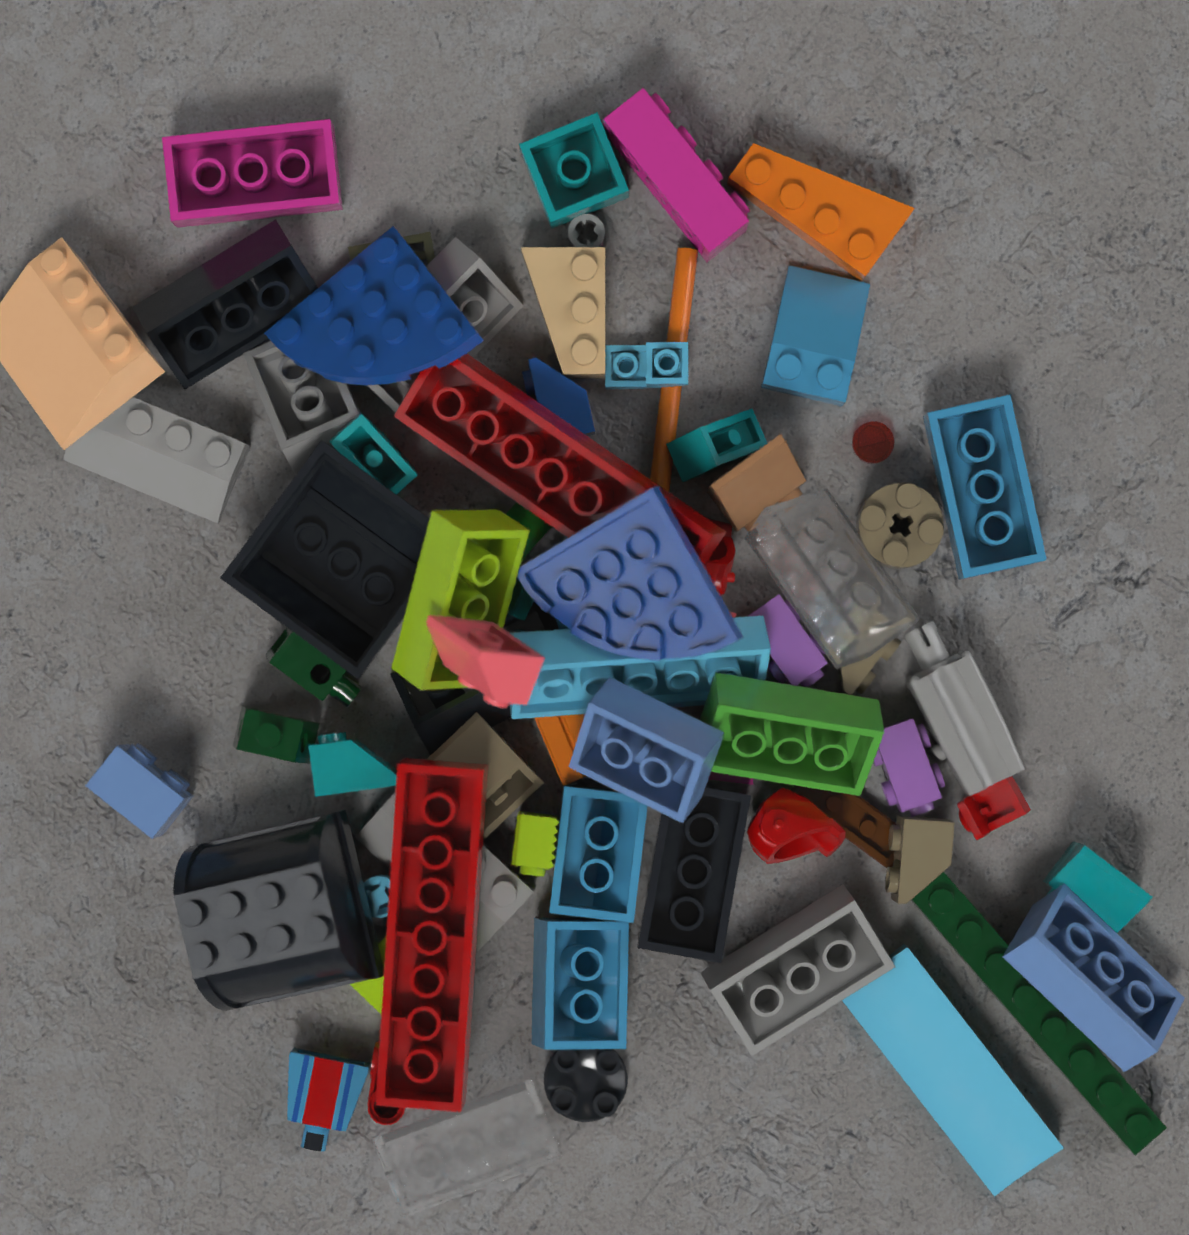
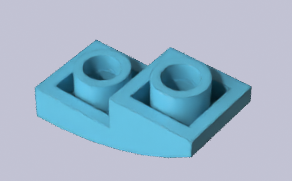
M646 342V345H605L606 389H643L689 385L688 342Z

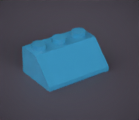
M564 785L549 913L634 923L647 805L618 791Z
M534 918L532 1045L544 1050L626 1049L629 922L586 918Z

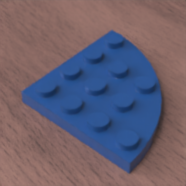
M394 226L264 333L296 365L321 374L325 379L355 385H381L409 380L413 373L423 371L434 365L441 368L450 364L484 341Z
M658 486L649 489L519 567L518 580L545 613L550 612L558 621L571 629L570 633L614 654L656 661L691 658L719 650L744 638Z

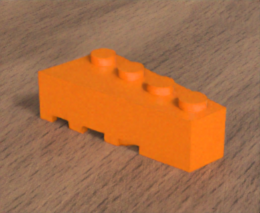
M755 143L746 152L727 181L728 186L861 282L915 209Z

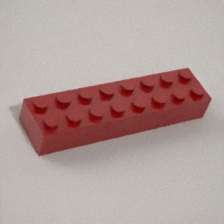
M469 354L461 356L444 367L438 368L434 365L420 371L394 415L402 423L568 538L656 486L661 490L703 566L706 565L726 533L725 530Z
M403 758L397 763L375 1104L377 1106L461 1112L466 1103L488 764Z

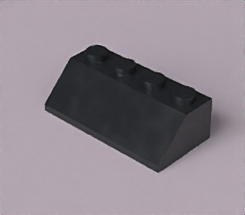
M275 219L133 306V309L147 336L185 390L243 355V353L269 339L264 333L318 289Z
M535 601L525 621L507 613L503 629L508 633L555 630L548 614L541 610ZM397 672L390 673L410 720L430 755L443 745L476 712L492 727L511 718L510 703L507 708L491 705L483 699L484 694L478 689L469 687L420 690Z

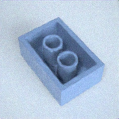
M609 677L589 701L569 768L683 823L703 796L724 732Z

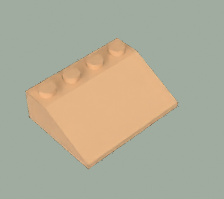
M62 237L26 265L0 302V362L63 450L165 372L82 259Z

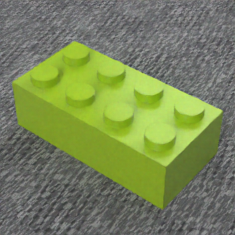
M432 510L391 669L420 690L469 688L458 682V675L443 665L426 624L429 615L491 621L503 628L529 529L500 510Z

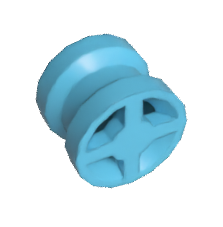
M378 874L366 880L364 887L371 916L383 918L388 916L390 876Z

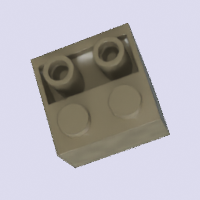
M477 712L427 759L488 764L483 840L544 783L526 760Z

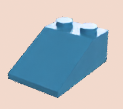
M789 265L761 388L843 406L846 402L854 368L870 284Z

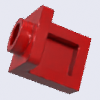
M1013 776L1005 778L972 796L967 795L957 803L959 819L963 827L968 832H972L976 840L985 837L991 831L1027 814L1031 810Z

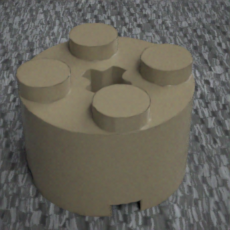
M894 483L874 492L864 501L856 521V537L862 551L873 562L892 569H905L925 561L935 552L944 534L943 515L938 503L926 490L912 483ZM895 515L899 520L907 519L909 525L905 528L906 537H903L900 532L894 535L890 532L889 528L894 524L892 516Z

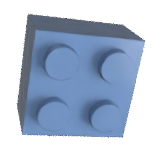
M137 743L136 746L134 744L117 745L85 786L151 839L163 836L194 797L187 791V788L190 786L189 782L171 769L169 772L166 770L163 772L154 765L157 757L141 744Z

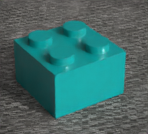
M598 112L519 144L520 153L551 229L568 223L583 214H590L629 198V188Z

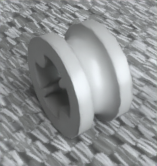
M583 214L570 222L568 240L572 247L602 246L605 239V228L597 216ZM586 223L593 224L595 226L594 235L597 239L591 244L589 240H587V244L579 243V233L575 230L578 225L583 224L585 228Z

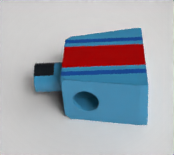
M293 1048L290 1051L287 1119L292 1122L305 1124L301 1142L302 1148L326 1151L330 1129L346 1132L370 1072V1062L299 1048Z

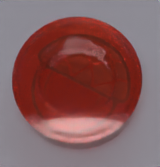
M876 421L867 422L854 432L851 442L852 450L855 456L862 462L877 464L887 459L892 453L894 436L891 430L883 423Z

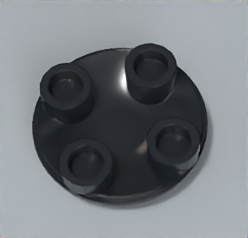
M614 1049L556 1050L550 1057L544 1072L545 1093L554 1111L578 1122H593L613 1115L623 1101L628 1085L625 1064Z

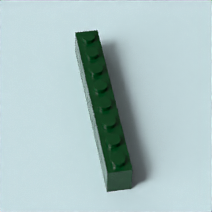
M944 872L911 899L919 911L1131 1153L1136 1156L1167 1129L1164 1123L1095 1044L1003 958L1009 946Z

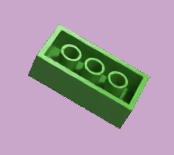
M715 672L700 717V721L724 732L711 772L861 796L884 734L880 702L877 699Z

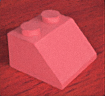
M436 615L428 616L426 624L443 665L458 675V682L467 687L478 689L484 694L483 699L486 702L497 707L507 708L509 703L528 704L545 659L542 655L494 622Z

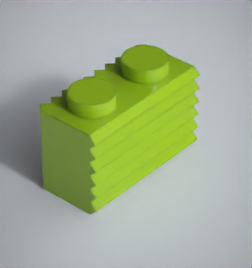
M525 811L518 812L511 865L520 866V874L545 876L546 869H551L555 865L554 858L556 857V852L554 850L557 848L556 841L558 840L556 833L559 831L557 825L560 823L557 815Z

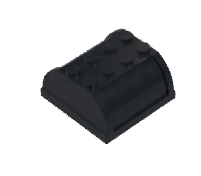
M321 440L220 579L359 680L404 619L430 519Z
M346 810L193 845L187 848L181 855L174 876L173 896L193 980L205 999L217 1009L228 1011L384 976L382 958Z

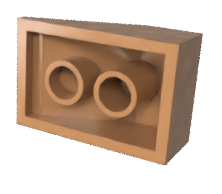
M780 434L711 484L707 493L736 533L743 527L750 533L769 519L765 511L773 505L779 503L782 508H785L800 497L803 493L799 486L805 483L806 480L788 444Z

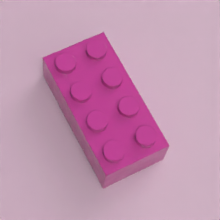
M642 88L603 119L604 130L612 145L707 263L746 232L749 224L747 214L750 210L736 192L729 195L721 186V180L724 178L710 159L702 162L694 149L697 144L690 133L682 125L676 129L670 122L668 114L671 111L663 99L656 92L650 96Z
M331 119L162 137L170 220L177 228L343 210L335 130Z

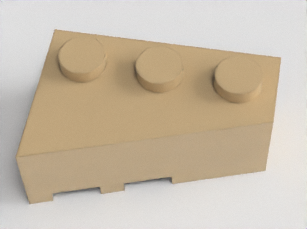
M521 247V252L562 375L567 378H605V247Z

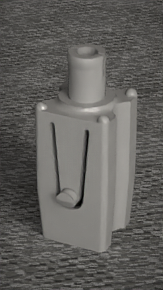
M934 621L919 626L927 646L918 628L905 633V641L909 644L921 668L920 671L914 674L915 676L909 675L906 677V684L936 742V745L931 747L933 754L940 760L945 759L963 792L968 796H972L1005 778L1023 771L1025 768L1006 722L971 652L960 650L953 655H949Z

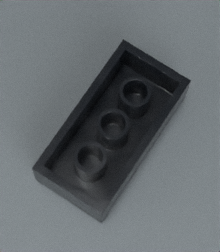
M706 786L702 798L683 823L660 813L637 948L722 963L751 799L750 794Z

